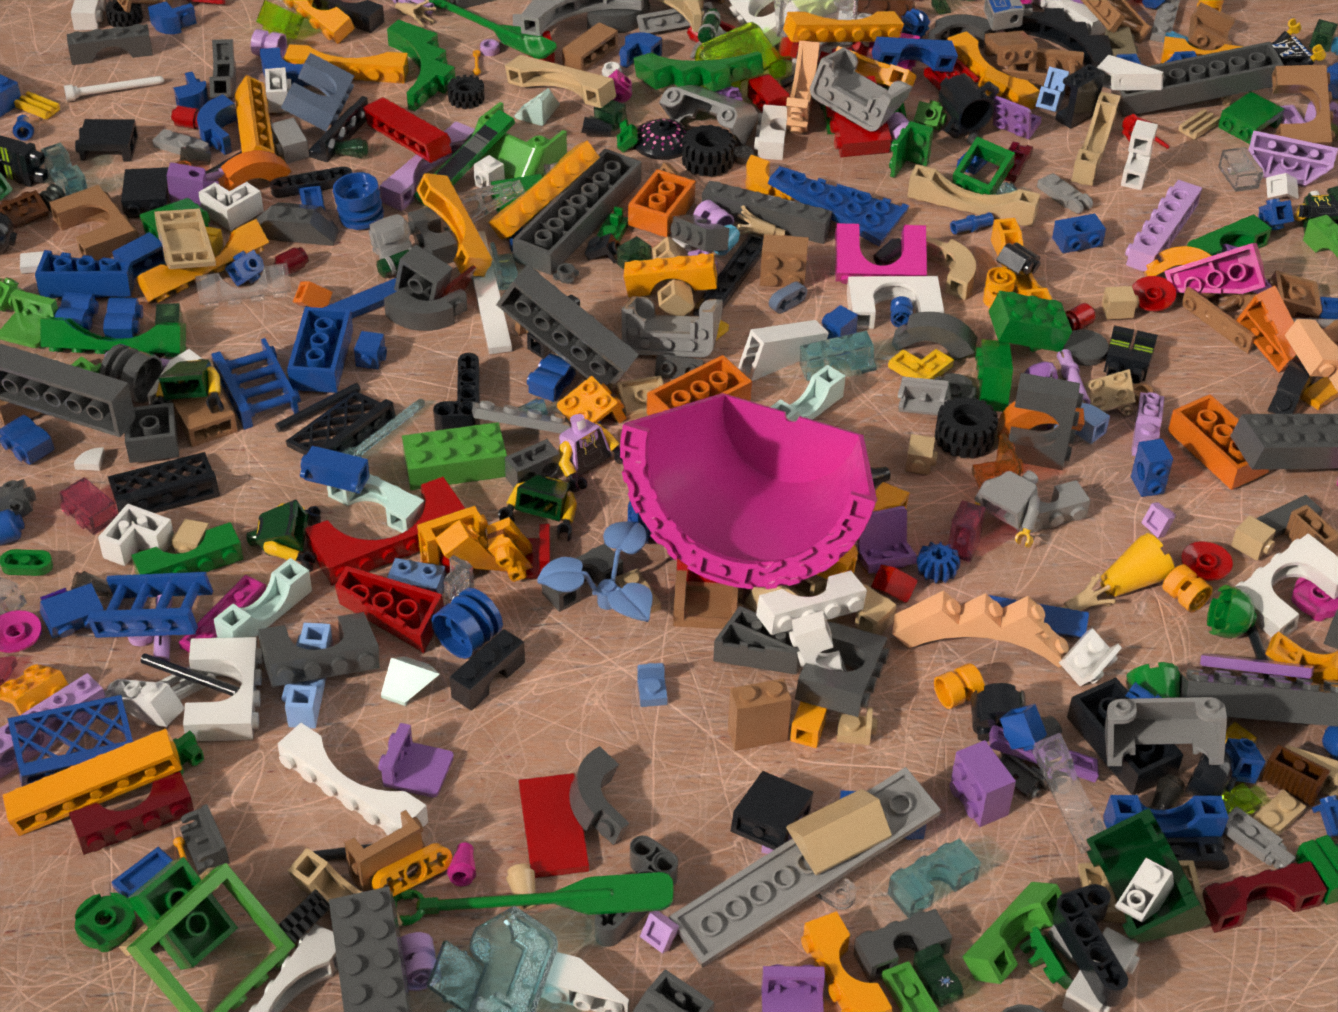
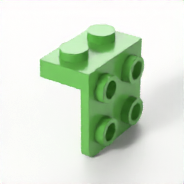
M15 289L10 294L15 313L0 329V340L30 348H38L41 345L40 319L55 317L58 310L56 299Z

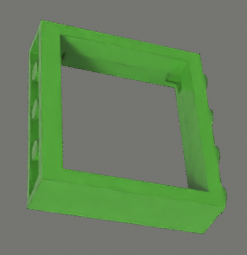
M227 863L215 867L126 948L179 1012L204 1011L150 948L221 883L265 933L276 949L210 1012H227L230 1008L235 1010L247 999L245 994L252 987L256 989L269 978L267 973L274 966L276 968L280 967L285 959L290 956L288 952L296 946Z

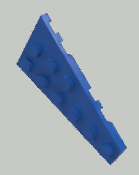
M781 166L770 176L768 184L803 204L832 211V221L836 223L859 224V236L878 247L906 214L910 206L903 203L901 206L892 204L891 200L883 198V200L871 197L870 193L837 184V186L826 184V180L818 178L817 181L806 178L804 173Z

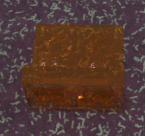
M1006 433L1000 434L996 461L972 465L971 472L979 489L984 481L1001 476L1006 471H1011L1019 476L1024 471L1023 462L1020 458L1018 459L1015 453V446L1013 442L1009 441Z

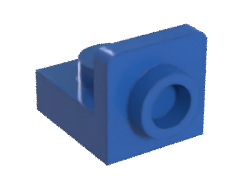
M1336 795L1319 799L1321 804L1312 807L1313 813H1321L1327 835L1331 838L1338 836V799Z

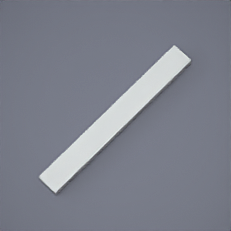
M480 231L478 233L490 254L485 231ZM491 264L485 277L472 276L489 354L511 352L512 345L504 311L496 306L500 300V294L493 264Z

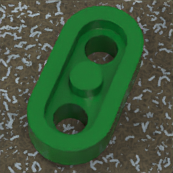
M12 549L0 556L1 569L7 575L42 576L49 573L53 568L52 557L45 550Z

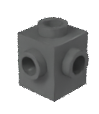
M24 479L19 481L11 480L0 487V511L10 509L16 515L20 514L22 517L33 511L36 495L31 486L28 487Z

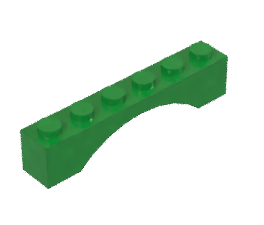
M45 317L40 319L41 347H49L51 352H62L63 348H72L74 353H85L86 349H93L96 354H105L117 344H124L155 355V352L164 353L165 357H176L186 351V323L162 322L139 336L110 338L90 332L72 318Z

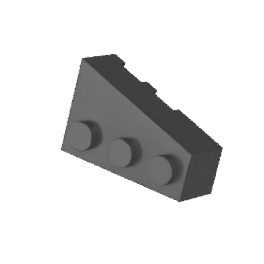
M738 607L714 640V662L795 675L801 669L797 654L800 650L798 647H793L789 632L793 631V629L771 635L756 616V613L744 607Z

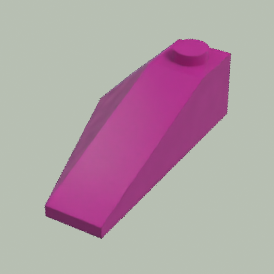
M1251 243L1165 271L1167 281L1174 285L1176 293H1185V289L1190 287L1197 293L1244 294L1266 287L1264 266L1257 243Z

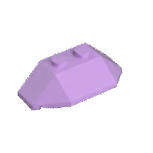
M1253 131L1248 152L1263 178L1287 173L1297 179L1299 186L1306 187L1333 169L1338 148Z

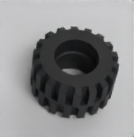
M700 125L699 127H693L692 130H688L684 134L682 140V164L688 171H691L693 174H699V176L712 177L713 175L719 176L721 173H726L728 169L733 167L735 138H733L732 133H729V130L722 129L720 126Z
M954 397L952 401H945L944 405L940 406L937 415L935 440H937L938 446L942 447L943 451L950 452V455H957L960 458H976L977 455L980 457L985 455V452H989L992 446H994L998 425L997 412L993 411L994 408L991 405H987V402L977 400L975 397Z

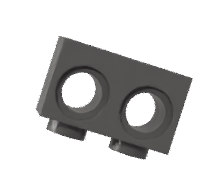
M546 439L506 456V479L514 488L516 484L526 482L536 475L554 478L560 475V453Z

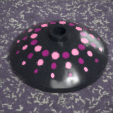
M659 118L649 120L637 127L638 141L634 148L640 154L652 159L669 160L682 156L683 136L691 129L673 119Z

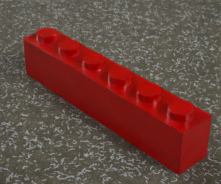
M382 97L362 107L368 126L426 161L432 163L452 153L450 147L451 139L446 132L408 112L394 102Z

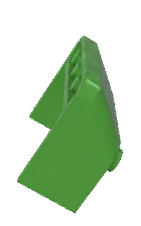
M499 102L478 119L473 135L498 110L504 112L502 102ZM562 130L551 140L538 135L527 142L505 133L478 161L488 155L504 164L505 179L541 174L543 178L567 154V131Z

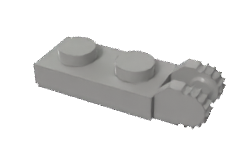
M1054 173L1039 179L1037 182V188L1076 214L1083 212V208L1089 209L1093 205V200L1086 193L1082 194Z

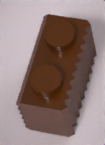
M1278 744L1268 759L1262 781H1267L1268 785L1271 784L1273 787L1278 788V790L1284 789L1299 801L1313 806L1323 791L1331 770Z

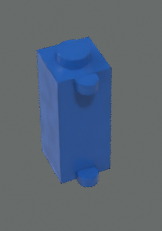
M312 446L307 455L305 454L301 459L300 478H304L306 481L360 494L370 477L368 459Z

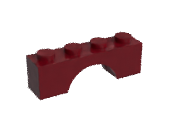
M177 772L153 781L149 796L140 805L132 809L113 811L102 807L96 802L69 812V816L83 855L99 851L117 842L126 841L146 831L155 830L170 822L181 820L183 815L194 811V807L182 774Z
M1309 861L1301 864L1292 863L1285 868L1273 871L1271 869L1264 870L1257 875L1249 877L1240 876L1233 881L1221 884L1212 883L1204 888L1202 896L1206 907L1205 912L1211 922L1210 926L1214 933L1240 927L1247 912V905L1253 901H1276L1295 913L1320 906L1327 889Z

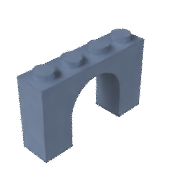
M310 53L298 78L318 88L326 96L316 94L293 82L281 109L327 131L329 125H335L354 87V84L351 83L354 75Z

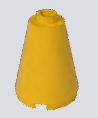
M1145 533L1139 536L1101 575L1100 586L1104 588L1106 585H1110L1111 588L1104 592L1107 595L1111 594L1116 597L1162 582L1175 569L1169 553L1164 555L1160 549L1164 545L1154 535Z

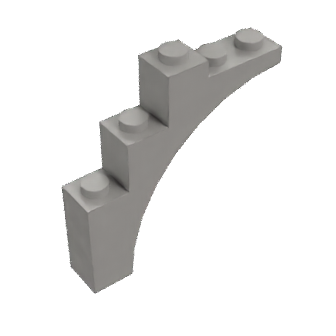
M532 0L520 15L521 34L541 36L557 22L568 17L596 10H642L644 0Z

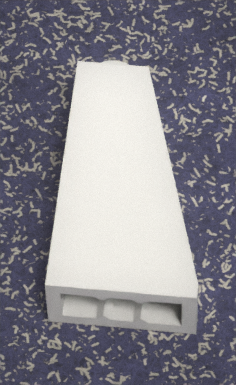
M816 320L751 329L738 368L751 381L757 380L822 352L829 332Z

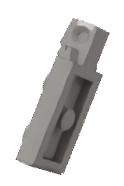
M163 129L152 140L155 148L186 157L197 155L207 158L211 154L209 143Z
M1235 807L1228 814L1229 819L1223 833L1255 857L1270 866L1273 864L1277 869L1285 868L1287 865L1295 862L1296 857L1286 850L1287 847L1282 843L1283 839L1238 807Z

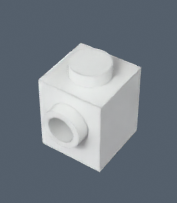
M490 155L475 163V185L490 194L491 182L505 179L504 164Z

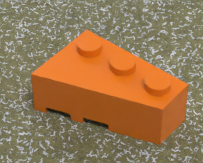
M1274 285L1255 295L1236 321L1256 335L1254 344L1277 372L1280 373L1286 370L1296 355L1285 337L1294 321Z

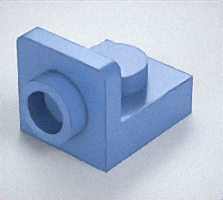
M648 663L637 666L640 707L667 705L664 663Z

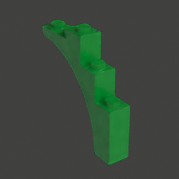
M399 19L387 28L388 46L402 53H408V57L413 60L420 70L415 84L407 91L408 109L415 112L437 92L445 94L448 91V82L452 78L456 79L455 67L448 65L446 50L439 48L437 33Z
M758 51L731 58L702 61L669 59L652 52L633 58L636 77L656 90L675 84L676 86L703 85L715 92L731 87L733 82L764 73L762 53Z

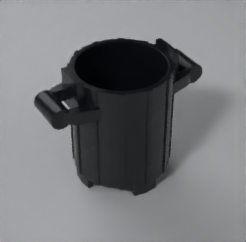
M965 73L953 76L950 79L946 77L940 83L941 89L938 101L951 116V120L945 127L947 134L957 138L962 133L967 135V132L978 131L989 123L994 115L993 103H996L994 98L999 93L997 86L988 81L985 85L979 87Z

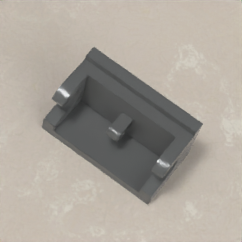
M205 804L202 808L181 817L182 823L194 820L192 823L180 827V831L199 875L207 868L217 867L224 863L230 864L226 845L208 805Z

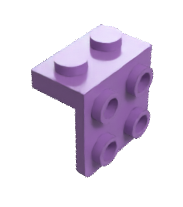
M996 96L994 98L996 103H993V125L1017 136L1030 139L1041 124V117L1032 114L1031 110L1027 107Z
M899 506L874 511L865 530L857 540L858 559L868 574L877 573L881 564L895 568L916 564V554L907 543V510L905 507Z
M400 723L396 733H392L389 738V749L386 755L382 754L379 761L378 769L382 772L383 786L427 797H437L454 759L453 752L414 743L412 741L411 725Z
M780 964L763 966L761 982L762 1012H824V967H815L813 965L784 966Z

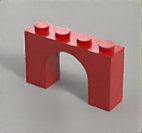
M865 76L867 79L876 83L875 76ZM826 106V115L831 119L830 131L835 135L834 147L836 150L838 149L840 158L889 153L892 139L887 123L875 131H868Z

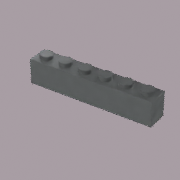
M709 181L702 192V202L705 200L713 201L721 209L732 215L734 222L749 225L748 222L737 216L738 214L744 216L741 213V206L745 205L746 209L759 219L774 224L777 228L784 229L785 235L808 237L809 241L824 244L831 231L832 211L821 207H814L801 202H794L782 199L781 197H774L714 181Z

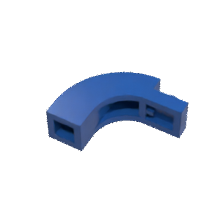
M280 47L260 49L264 77L265 69L285 67L287 79H291V84L294 82L302 87L310 85L298 78L304 64H292L283 60Z
M224 94L208 101L199 110L197 123L200 140L209 143V148L213 146L224 155L232 152L230 135L222 128L237 121L235 103Z

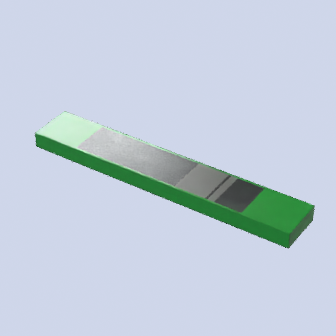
M498 110L435 174L448 176L454 186L515 124L514 118ZM418 192L414 194L415 199L425 205Z

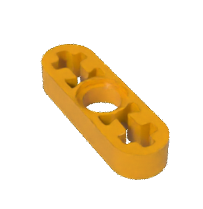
M439 843L430 844L378 870L372 879L373 889L383 888L387 884L386 879L390 878L392 880L388 881V886L394 897L447 870L452 861V853L448 848ZM417 863V873L412 877H408L407 870L409 866Z

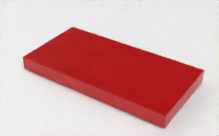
M574 773L518 780L530 868L535 872V878L589 872L583 827L575 818L569 800L570 786L575 777Z

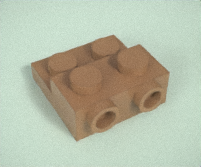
M1275 271L1272 277L1267 279L1271 286H1276L1292 318L1297 312L1319 317L1322 312V306L1316 281Z

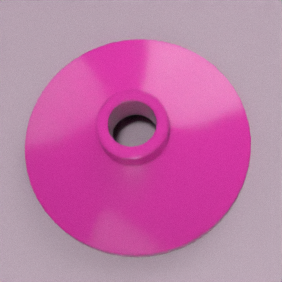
M22 610L10 611L0 615V652L14 653L32 646L39 639L42 632L39 618L31 612Z

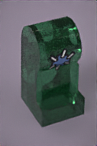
M939 943L916 952L912 967L930 997L938 1007L942 1008L962 999L964 992L959 978L950 969L943 957L944 951Z

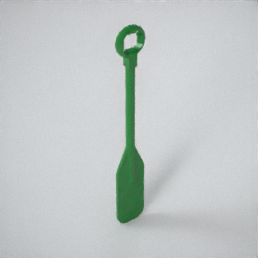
M429 0L430 3H433L434 6L440 9L449 10L494 31L501 43L533 58H546L557 49L556 43L545 37L521 34V27L496 24L446 0Z
M663 872L587 877L555 892L438 899V897L425 898L417 890L408 889L394 896L397 911V902L399 900L418 899L417 912L414 915L399 916L402 921L401 926H408L416 923L426 914H439V911L555 904L587 915L659 911L670 907L673 903L674 885L670 875Z

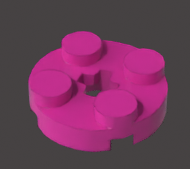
M1300 577L1296 581L1291 601L1302 612L1310 615L1313 620L1318 622L1335 616L1338 609V597L1336 599L1331 598L1317 585L1305 578ZM1315 595H1323L1324 598H1319Z

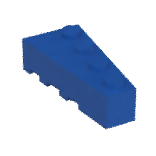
M44 250L35 272L39 295L49 298L63 297L66 291L92 293L95 298H124L132 295L135 285L131 261L102 258L97 261L88 255H83L82 258L71 257V253L62 252L61 256L53 255L52 251Z

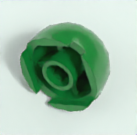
M1223 585L1218 589V592H1222L1219 598H1213L1207 614V626L1212 627V631H1209L1212 635L1228 639L1238 638L1246 633L1250 627H1253L1256 622L1257 615L1254 603L1245 591L1229 585Z

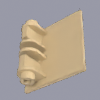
M1130 369L1084 383L1085 390L1091 401L1090 405L1099 408L1103 412L1118 408L1124 416H1129L1134 409L1133 403H1136Z

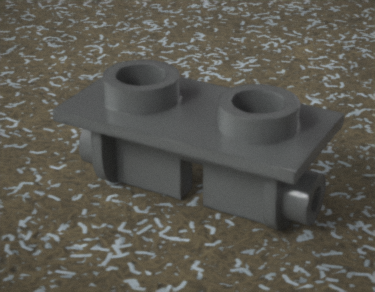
M657 354L655 376L661 375L662 378L675 379L704 363L702 359Z
M1001 752L1002 757L1000 761L1013 778L1015 775L1019 777L1015 783L1016 789L1028 798L1033 797L1034 799L1041 793L1040 786L1045 790L1048 789L1044 779L1046 776L1041 770L1035 766L1029 768L1022 763L1023 759Z

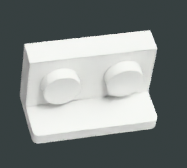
M1092 628L1085 632L1061 659L1059 664L1079 686L1088 682L1094 684L1103 677L1104 673L1102 670L1111 666L1118 659L1116 654L1122 647L1116 644L1110 648Z

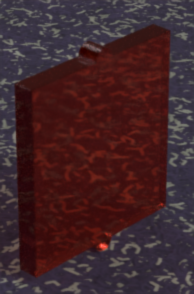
M472 265L446 286L441 298L460 288L465 290L473 278L476 267Z

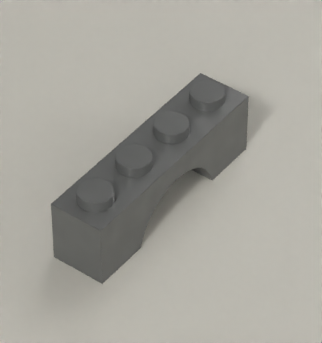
M136 24L128 27H114L103 30L94 29L87 32L76 31L67 34L72 65L93 63L95 55L107 47L122 48L133 58L153 56L148 24Z

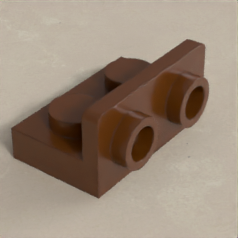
M37 190L23 192L14 199L0 202V212L6 214L12 220L14 229L49 215V210Z

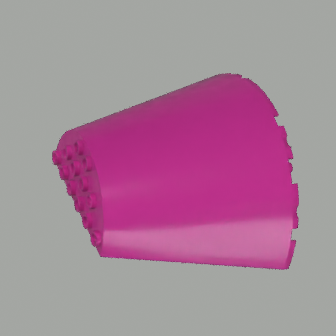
M725 393L624 423L620 440V458H623L624 467L622 476L624 482L627 483L628 497L635 513L640 514L642 520L652 533L650 536L657 544L663 545L667 549V554L674 560H681L688 565L687 569L720 584L753 589L754 587L773 589L781 585L790 586L800 583L804 579L827 570L854 546L865 530L877 501L864 435L801 416L796 421H790L786 417L785 411Z

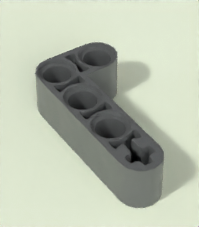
M641 835L632 839L630 842V866L636 874L663 872L670 875L675 886L678 879L677 856L651 837ZM649 911L596 914V941L604 947L615 946Z

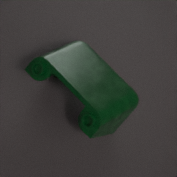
M1150 808L1086 839L1091 850L1086 852L1094 868L1097 866L1101 867L1118 901L1145 858L1173 872L1174 887L1159 911L1144 922L1124 913L1127 922L1122 924L1130 940L1136 939L1140 944L1198 930L1211 924Z

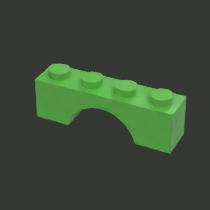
M1328 215L1310 219L1303 241L1315 253L1330 249L1338 258V225Z
M1031 882L962 956L976 981L1001 984L1018 965L1013 956V951L1017 944L1033 932L1032 928L1035 926L1043 929L1054 925L1053 914L1057 899L1062 895L1057 884Z

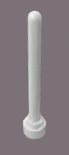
M156 76L79 88L71 84L64 85L67 102L75 101L76 98L82 95L162 84L164 78Z

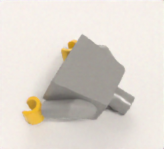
M1006 471L1001 476L984 481L974 498L975 503H970L966 506V514L969 516L973 514L972 518L979 521L983 518L985 511L1018 530L1023 527V531L1015 536L1016 543L1020 545L1022 538L1027 536L1025 547H1031L1033 537L1030 535V532L1035 528L1040 508V498L1038 497L1037 486L1035 485L1039 480L1037 475L1032 471H1027L1021 477L1011 471Z

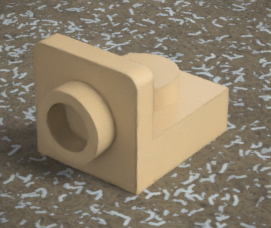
M867 707L866 716L855 717L848 714H839L837 742L869 745L871 734L876 735L877 718H872L873 708Z

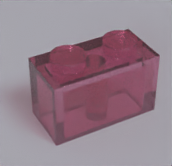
M85 477L59 492L62 500L60 504L62 511L67 516L71 515L82 529L86 528L93 535L106 528L117 516L114 501Z
M964 500L961 501L952 519L948 545L951 544L953 550H958V557L961 560L971 562L980 543L986 507Z

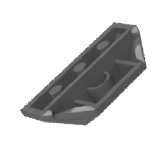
M278 202L256 218L268 240L334 246L339 232L337 226L324 209L316 205Z

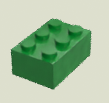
M999 290L988 311L997 339L1000 342L1061 352L1072 333L1063 305L1057 300H1047L1036 296H1026L1015 292Z
M182 857L167 864L126 898V900L149 928L198 884L201 879L187 860ZM210 893L159 940V943L180 970L189 969L197 965L236 931L238 927L214 895Z

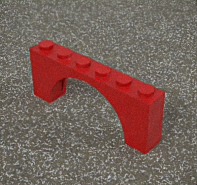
M440 477L421 484V495L425 503L423 514L411 528L399 535L379 540L358 539L340 532L329 520L305 528L307 547L315 555V560L331 586L337 583L346 566L369 572L394 562L395 558L401 559L419 552L417 525L466 509L445 478Z

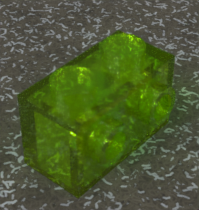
M264 0L256 22L262 24V29L270 33L276 31L285 34L287 39L288 37L296 39L305 17Z

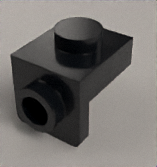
M610 233L601 237H593L588 242L584 254L588 260L608 255L611 261L616 263L620 258L622 247L620 242Z

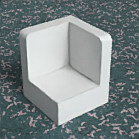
M1284 173L1266 178L1268 199L1286 196L1293 200L1299 198L1298 182L1295 177Z

